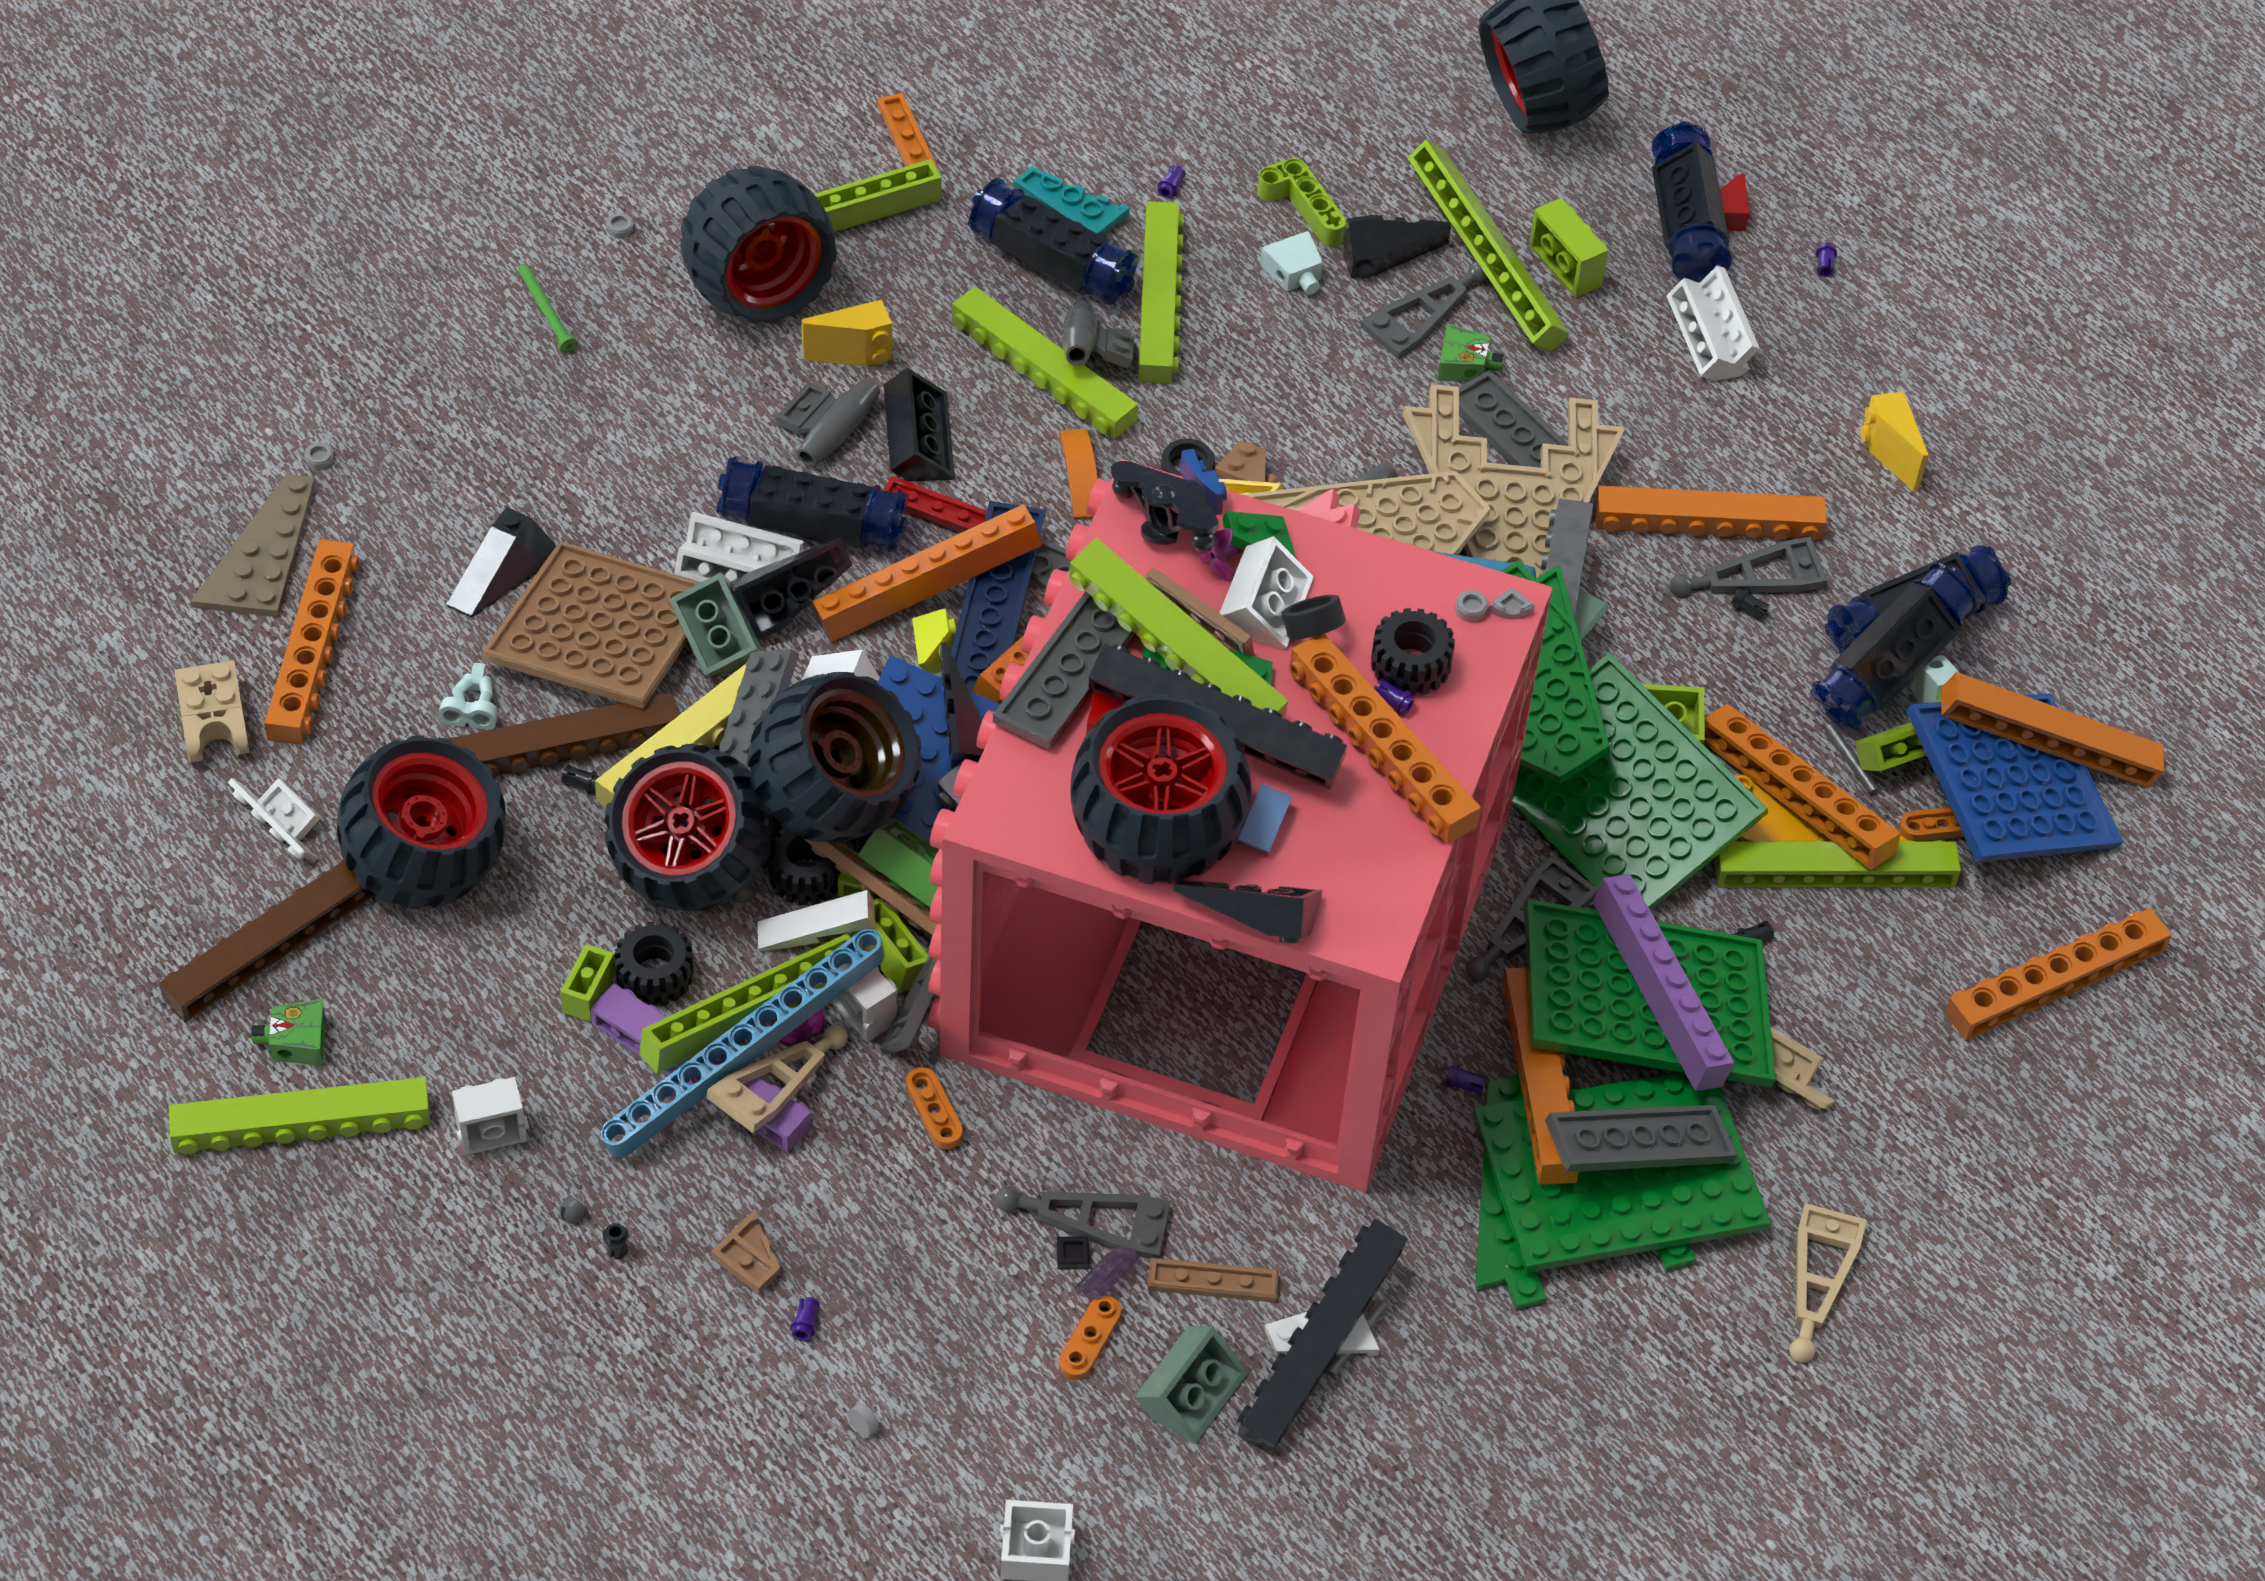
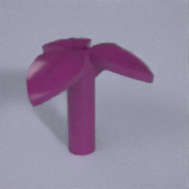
M1232 528L1221 529L1215 532L1216 542L1214 548L1209 552H1199L1203 563L1206 564L1212 560V571L1219 578L1228 582H1232L1234 572L1224 559L1244 551L1230 544L1233 533Z
M820 1009L779 1042L789 1047L804 1041H808L812 1045L817 1043V1041L810 1039V1037L822 1033L825 1024L823 1011Z

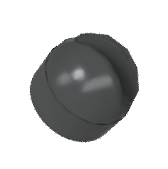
M568 1196L560 1207L562 1220L570 1224L578 1223L588 1213V1209L572 1196Z

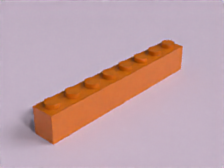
M1598 486L1595 499L1596 529H1605L1611 532L1627 530L1637 533L1646 531L1662 532L1664 534L1688 533L1694 536L1709 534L1721 537H1770L1779 540L1811 537V540L1814 541L1823 540L1827 525L1825 497Z
M1023 504L814 600L813 604L828 638L833 642L1042 546V542L1035 521Z
M1955 672L1941 688L1942 717L2148 788L2165 772L2163 744L1958 672Z
M1527 967L1505 968L1502 989L1539 1184L1577 1183L1579 1171L1566 1172L1545 1122L1549 1113L1574 1112L1573 1100H1568L1567 1097L1570 1091L1568 1076H1563L1562 1071L1565 1068L1564 1052L1531 1047Z

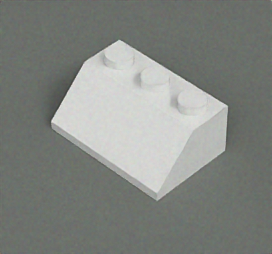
M1274 536L1248 545L1244 550L1220 614L1250 634L1253 642L1285 649L1290 638L1287 636L1281 612L1288 606L1305 600L1314 576Z

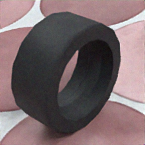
M1191 438L1178 439L1171 442L1164 449L1160 470L1182 476L1181 472L1173 468L1171 463L1181 458L1182 451L1194 449L1198 461L1202 460L1204 462L1206 471H1212L1215 469L1214 453L1208 445L1200 440Z
M1333 594L1302 600L1288 606L1281 612L1287 636L1291 639L1318 636L1332 631L1346 622L1340 598L1338 595Z

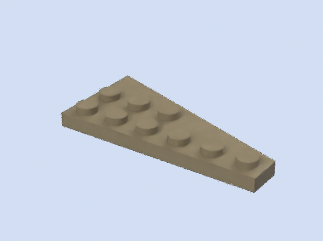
M291 474L284 476L191 599L192 608L273 617L279 616L316 484L315 477Z

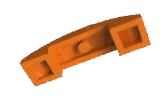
M1087 429L1059 431L1062 455H1064L1070 488L1073 519L1094 518L1093 515L1087 514L1090 493L1095 481L1098 479L1089 433Z

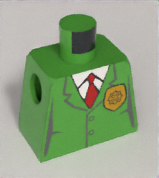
M1447 324L1437 380L1469 382L1483 374L1485 368L1501 371L1504 354L1488 352L1490 340L1488 335Z
M323 999L273 1007L271 1009L270 1025L252 1026V1043L269 1044L272 1060L323 1065L326 1016Z

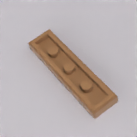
M1154 567L1146 574L1148 582L1218 641L1231 650L1251 655L1254 652L1252 636Z
M1150 1258L1148 1290L1276 1302L1279 1270Z

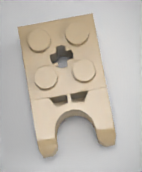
M234 660L174 670L189 762L202 761L205 746L210 741L216 739L229 741L233 745L236 755L250 753Z

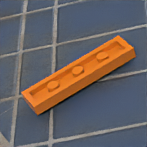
M903 93L877 98V107L905 167L931 159L937 169L934 158Z

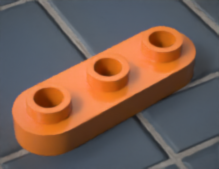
M1951 807L1906 812L1902 815L1898 826L1900 835L1907 840L1915 842L1965 837Z
M926 1067L912 1069L906 1076V1091L933 1144L945 1150L957 1147L962 1141L963 1128L936 1074ZM919 1084H924L927 1087L924 1089H919L916 1086ZM935 1108L938 1109L939 1112L930 1113L929 1110ZM944 1133H949L952 1136L942 1137L941 1135Z
M1106 1295L1098 1296L1089 1304L1059 1358V1369L1066 1378L1080 1380L1085 1378L1092 1370L1121 1317V1307L1115 1298ZM1107 1307L1110 1311L1102 1312L1100 1308ZM1091 1332L1094 1333L1095 1336L1087 1337L1085 1334ZM1079 1358L1081 1361L1078 1363H1074L1071 1361V1359Z

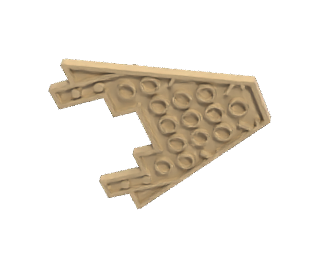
M1431 384L1429 389V408L1405 406L1403 410V417L1429 473L1457 471L1491 507L1488 518L1464 546L1468 557L1514 563L1519 560L1523 565L1535 568L1536 578L1539 577V574L1546 572V570L1541 569L1543 552L1549 553L1550 549L1545 548L1547 531H1553V527L1549 526L1551 509L1557 510L1559 498L1582 502L1590 501L1624 432V427L1598 424V400L1570 398L1568 402V446L1543 443L1540 449L1541 468L1487 463V438L1459 435V387Z
M1457 471L1256 492L1245 495L1292 510H1298L1327 491L1334 489L1340 495L1338 508L1356 504L1361 510L1357 529L1426 550L1454 555L1460 553L1488 518L1491 509Z

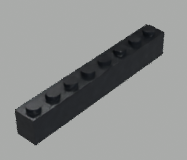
M1104 643L1088 677V688L1123 703L1137 697L1139 700L1152 698L1156 694H1165L1170 698L1182 700L1185 697L1197 701L1199 706L1208 711L1212 709L1224 720L1226 727L1232 728L1245 754L1327 789H1331L1346 756L1347 745L1343 744V740L1336 735L1330 733L1322 735L1312 731L1313 728L1305 722L1295 720L1293 723L1282 718V715L1274 709L1264 708L1262 710L1253 706L1252 702L1243 696L1234 695L1231 697L1222 693V690L1212 683L1204 682L1200 684L1191 680V676L1181 670L1174 669L1173 672L1162 668L1158 661L1149 657L1138 658L1131 655L1130 650L1118 644L1110 646Z
M1374 1219L1369 1228L1363 1225L1354 1240L1358 1244L1353 1253L1348 1250L1338 1264V1267L1342 1270L1336 1278L1333 1276L1329 1277L1321 1291L1325 1296L1320 1303L1316 1301L1312 1303L1304 1317L1308 1322L1303 1329L1299 1327L1295 1329L1288 1341L1291 1348L1286 1355L1280 1353L1273 1363L1271 1370L1275 1371L1269 1381L1263 1379L1254 1393V1396L1258 1397L1252 1407L1246 1405L1239 1415L1237 1422L1241 1425L1238 1436L1270 1455L1273 1453L1400 1257L1408 1238L1377 1219Z

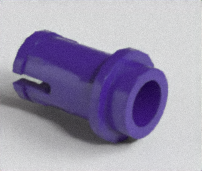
M1175 164L1171 165L1165 178L1158 183V193L1169 199L1172 196H1176L1178 186L1186 175L1185 169L1180 165H1177L1176 168Z
M1822 243L1815 253L1818 258L1817 274L1821 276L1822 268H1824V277H1831L1835 272L1834 259L1837 257V249L1831 243Z
M1383 678L1379 679L1377 684L1380 686L1375 685L1374 689L1389 706L1394 708L1397 714L1401 712L1406 715L1415 701V698L1411 696V692L1408 690L1404 692L1386 682Z
M1457 1065V1067L1450 1066L1445 1083L1451 1085L1450 1088L1455 1086L1481 1095L1487 1076L1461 1069V1065Z
M811 1297L800 1299L796 1319L790 1325L794 1338L807 1341L815 1334L816 1327L814 1324L820 1308V1303L816 1299Z

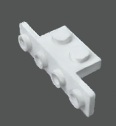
M233 778L229 780L228 783L235 789L232 793L233 796L245 806L249 803L254 808L251 814L263 824L268 822L272 826L269 832L282 843L286 840L291 845L288 851L300 861L306 858L312 863L316 862L318 858L301 840L321 818L284 781L278 778L262 797L258 799L242 783Z

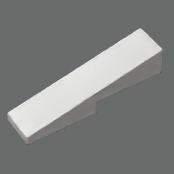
M868 890L758 921V950L771 951L819 943V937L875 928L874 900Z

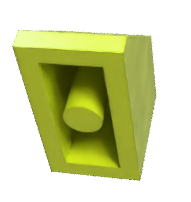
M945 608L912 618L918 664L921 669L932 674L939 673L941 670L940 643L947 642L951 651L958 625L956 618L951 619Z

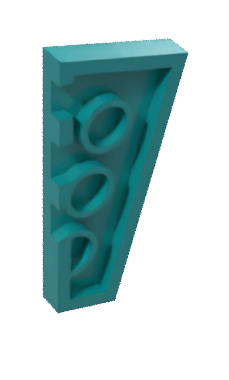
M1033 166L1013 181V188L1024 196L1027 195L1037 199L1040 203L1059 211L1062 215L1081 223L1084 227L1101 235H1105L1130 215V207L1121 204L1120 207L1110 203L1109 198L1102 195L1098 197L1085 192V188L1078 185H1066L1062 183L1063 179Z

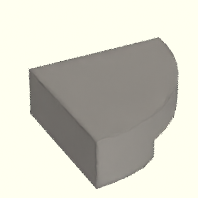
M1510 587L1490 604L1489 612L1502 618L1518 619L1532 614L1535 605Z

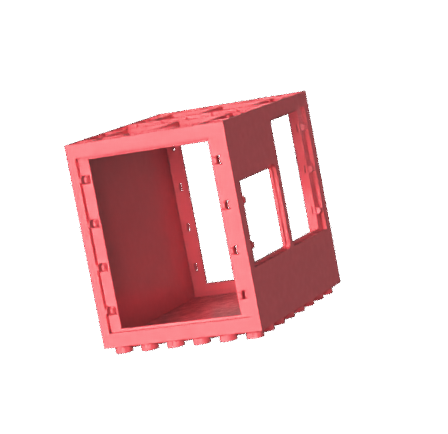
M1161 471V472H1164V473H1167V474H1170V475H1173V476H1176V477H1179V478H1182V479H1183L1182 476H1178V475H1175V474H1172V473H1168V472H1165V471ZM1113 477L1111 481L1098 478L1091 490L1087 506V514L1093 515L1094 518L1090 526L1079 523L1075 524L1067 544L1066 559L1072 561L1097 537L1145 579L1146 574L1154 567L1220 613L1232 582L1224 581L1215 575L1211 567L1212 560L1206 564L1203 563L1199 551H1196L1191 545V536L1194 531L1188 529L1180 530L1177 543L1170 545H1158L1146 541L1141 536V526L1148 520L1135 496L1133 495L1127 499L1119 498L1112 489ZM1226 490L1227 500L1223 501L1222 514L1215 515L1218 519V529L1213 533L1224 529L1222 518L1226 511L1284 516L1296 559L1314 576L1305 599L1331 594L1339 596L1346 622L1342 626L1325 633V635L1373 688L1375 685L1380 686L1377 684L1378 680L1375 677V671L1371 668L1373 639L1377 625L1381 624V620L1385 616L1390 617L1391 612L1396 610L1401 613L1404 608H1411V611H1417V608L1424 609V613L1429 614L1433 612L1437 614L1438 620L1443 618L1447 622V628L1452 629L1453 638L1455 639L1452 666L1448 679L1445 683H1441L1440 688L1434 691L1430 688L1428 694L1422 695L1420 692H1416L1415 696H1412L1415 698V701L1410 711L1406 715L1401 712L1397 715L1479 804L1481 811L1478 827L1445 844L1438 835H1434L1429 830L1426 821L1419 813H1415L1410 809L1407 800L1402 794L1389 785L1386 776L1378 768H1374L1370 764L1367 755L1361 748L1352 744L1345 730L1331 720L1328 711L1321 703L1315 702L1312 699L1309 690L1301 681H1297L1289 670L1291 649L1312 637L1304 639L1290 638L1285 649H1278L1252 641L1254 652L1251 656L1273 662L1271 686L1289 700L1287 713L1283 718L1293 723L1295 720L1305 722L1313 728L1312 731L1322 735L1330 733L1338 736L1343 740V744L1347 745L1346 756L1331 789H1327L1245 754L1251 775L1249 812L1261 784L1292 796L1269 854L1267 855L1236 841L1225 857L1220 861L1217 859L1211 869L1199 876L1195 874L1184 880L1228 883L1231 890H1235L1237 885L1247 884L1259 885L1262 888V892H1267L1268 889H1279V886L1322 890V899L1311 934L1299 939V943H1284L1279 941V936L1267 935L1175 892L1174 884L1176 883L1169 884V881H1153V884L1139 882L1138 878L1126 874L1121 876L1112 871L1108 863L1103 859L1099 860L1088 848L1073 815L1070 782L1077 752L1086 737L1087 720L1094 690L1050 749L993 723L994 712L988 710L982 720L977 737V747L984 749L979 762L965 759L961 764L953 791L954 796L961 798L955 812L943 808L939 811L930 837V846L938 848L939 851L934 859L929 879L930 884L938 886L931 904L929 921L938 923L935 928L929 947V957L937 959L928 986V992L936 995L930 1010L928 1027L940 1031L939 1055L1366 1193L1512 808L1553 587ZM1244 551L1224 559L1231 566L1234 575ZM1054 569L1044 596V605L1051 607L1046 619L1035 615L1031 617L1022 642V652L1028 653L1029 656L1024 666L1012 662L1008 665L1000 687L999 697L1001 700L1006 698L1085 593V590L1080 591L1071 583L1069 571L1065 572ZM1510 587L1535 605L1532 614L1518 619L1496 616L1489 612V607L1494 600ZM1464 591H1478L1487 598V614L1482 620L1467 622L1457 616L1455 612L1456 600L1459 594ZM1134 634L1125 648L1131 651V655L1143 659L1144 645L1141 638ZM1414 649L1402 650L1410 654H1423ZM1142 921L1210 942L1211 947L1220 950L1229 948L1306 973L1254 1104L1087 1050Z

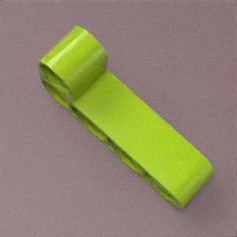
M1291 158L1260 170L1257 194L1260 199L1272 202L1288 196L1321 243L1328 247H1337L1343 243L1346 219L1302 160Z

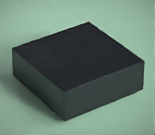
M1089 1236L1057 1237V1269H1090Z

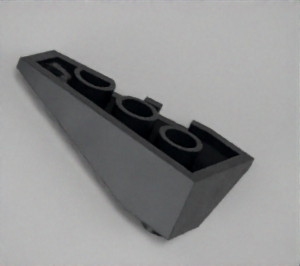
M1382 215L1347 218L1343 257L1351 279L1359 277L1368 278L1378 275L1449 244L1451 224L1450 222L1423 219L1416 223L1406 222L1403 217H1396L1395 220H1384Z
M506 507L490 527L446 606L472 618L497 601L500 595L512 587L515 589L521 585L522 580L533 573L537 574L556 547V544L531 517Z
M838 538L758 568L730 582L759 641L786 628L796 615L804 608L806 609L812 603V600L824 589L830 587L853 564L841 539Z
M947 642L940 643L939 656L950 767H956L964 759L979 762L984 749L977 747V737L982 720Z
M1184 880L1174 884L1175 892L1267 935L1279 936V941L1284 943H1299V939L1311 934L1322 899V890L1279 886V889H1268L1267 892H1262V888L1254 884L1237 885L1235 890L1229 889L1230 884L1221 882Z

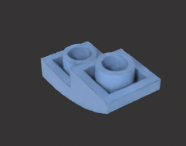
M1261 784L1237 842L1268 855L1292 796Z

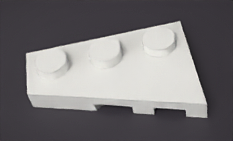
M1307 1312L1265 1325V1333L1276 1357L1280 1353L1287 1354L1291 1348V1345L1288 1344L1291 1335L1297 1327L1303 1329L1308 1322L1304 1318ZM1363 1314L1339 1349L1337 1355L1367 1353V1357L1379 1356V1347Z

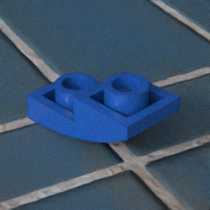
M1194 449L1182 451L1180 472L1183 479L1198 482L1204 489L1209 506L1214 514H1222L1223 501L1227 500L1224 482H1219L1215 470L1206 471L1204 462L1202 460L1198 461Z

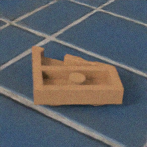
M1240 440L1215 467L1214 470L1218 479L1265 482L1266 450L1252 443Z
M754 1211L711 1251V1258L758 1295L781 1274V1267L775 1254L771 1251L770 1242L766 1234L764 1235L759 1224V1218Z

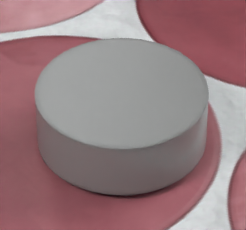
M625 213L612 214L606 220V231L614 238H625L633 232V220Z
M325 443L311 444L304 452L307 466L315 470L328 468L334 461L333 450Z
M1468 590L1459 594L1455 605V612L1459 618L1467 622H1478L1486 616L1488 600L1482 593Z
M858 1403L848 1411L851 1425L863 1437L867 1438L878 1430V1420L867 1405Z

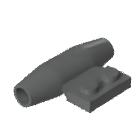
M1078 300L1072 305L1065 317L1062 345L1067 361L1074 366L1085 364L1094 350L1103 356V360L1128 369L1133 359L1134 337L1128 331L1121 328L1113 329L1108 327V329L1097 327V319L1091 303L1086 300Z
M864 378L836 399L831 391L808 382L776 416L777 425L798 434L808 433L797 451V456L805 465L814 467L836 451L863 422L878 398L880 389L874 381Z

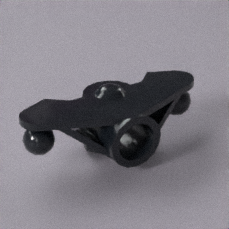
M1119 461L1112 464L1113 492L1122 499L1135 496L1148 520L1141 526V536L1146 541L1158 545L1177 543L1179 531L1188 529L1194 531L1191 536V545L1196 551L1203 553L1209 552L1214 548L1216 538L1213 532L1218 529V519L1209 506L1204 489L1198 482L1185 480L1130 461Z

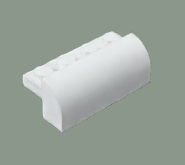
M1717 265L1700 283L1683 278L1666 296L1700 376L1717 381L1740 377L1750 370L1747 361L1760 347L1726 269Z
M694 512L690 517L686 542L678 550L674 575L703 582L721 572L732 581L758 568L802 552L804 541Z

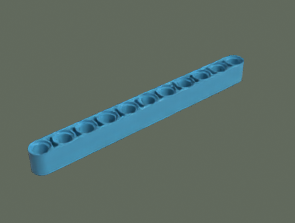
M864 929L855 934L607 1121L602 1127L601 1137L608 1152L618 1158L632 1153L706 1097L710 1087L727 1075L747 1066L879 966L885 958V950L879 933L872 929ZM868 945L876 946L871 951H863ZM843 964H851L846 970L838 969ZM818 983H826L821 989L813 988ZM792 1002H802L796 1008L788 1007ZM769 1020L776 1021L771 1027L763 1026ZM744 1039L751 1040V1042L745 1046L738 1045L740 1041ZM719 1058L726 1059V1061L720 1065L713 1064V1062ZM694 1077L701 1078L695 1084H688V1081ZM668 1096L675 1097L670 1103H662ZM641 1116H650V1118L643 1123L637 1122V1120ZM616 1135H625L621 1141L612 1142Z

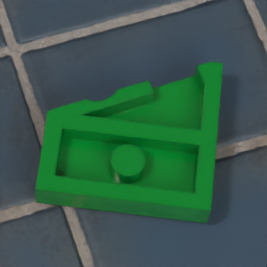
M1226 511L1222 518L1224 529L1232 528L1233 530L1231 545L1245 550L1248 545L1274 536L1296 558L1284 516Z

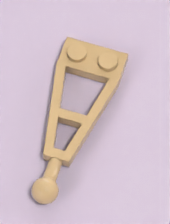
M831 1025L824 1031L823 1039L814 1045L804 1041L727 1075L708 1089L706 1098L754 1133L774 1119L823 1064L824 1052L829 1049L837 1050L845 1046L848 1034L842 1026ZM803 1057L808 1060L798 1073L787 1066V1064ZM771 1072L787 1085L768 1104L743 1084Z
M1804 1203L1796 1235L1795 1322L1802 1324L1799 1338H1796L1789 1348L1791 1357L1799 1363H1807L1815 1355V1345L1811 1341L1814 1328L1821 1329L1859 1253L1867 1221L1866 1219ZM1807 1239L1848 1250L1834 1279L1807 1272ZM1807 1288L1827 1293L1818 1313L1806 1310Z

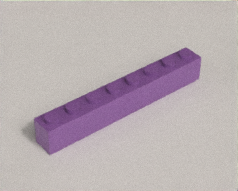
M1630 874L1603 878L1593 904L1694 1090L1699 1091L1723 1087L1734 1065V1061Z
M615 983L590 1008L592 1025L639 1056L642 1029L666 1018L657 1007L645 1004L631 990L622 989ZM719 1058L715 1060L713 1064L720 1065L724 1063L726 1059ZM687 1061L679 1065H676L664 1072L670 1075L672 1072H674ZM694 1077L688 1081V1084H695L701 1078ZM760 1077L743 1084L768 1104L781 1091L778 1086L769 1085ZM791 1099L774 1119L755 1132L788 1153L811 1128V1111L804 1103Z

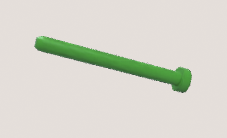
M525 264L519 265L518 272L559 339L557 345L560 351L565 354L575 350L578 347L577 339L574 335L567 333L529 267Z

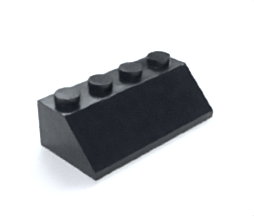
M906 368L883 384L890 471L909 482L953 480L955 475L947 392L911 369Z

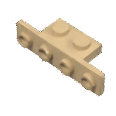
M1771 1027L1775 1079L1779 1082L1778 1086L1788 1093L1794 1094L1797 1092L1805 1097L1804 1102L1817 1110L1832 1107L1835 1102L1834 1099L1809 1085L1824 1058Z

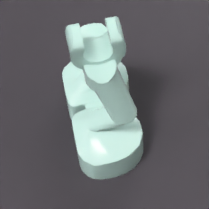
M474 663L472 673L465 674L452 688L453 697H446L442 700L438 712V718L441 723L465 727L466 723H468L471 728L485 730L495 728L498 710L490 702L493 696V681L491 677L485 674V664ZM471 689L480 691L481 695L479 701L465 702L464 693Z

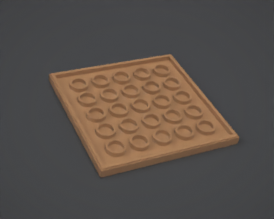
M559 541L481 652L482 660L644 709L688 642L669 599L701 582Z

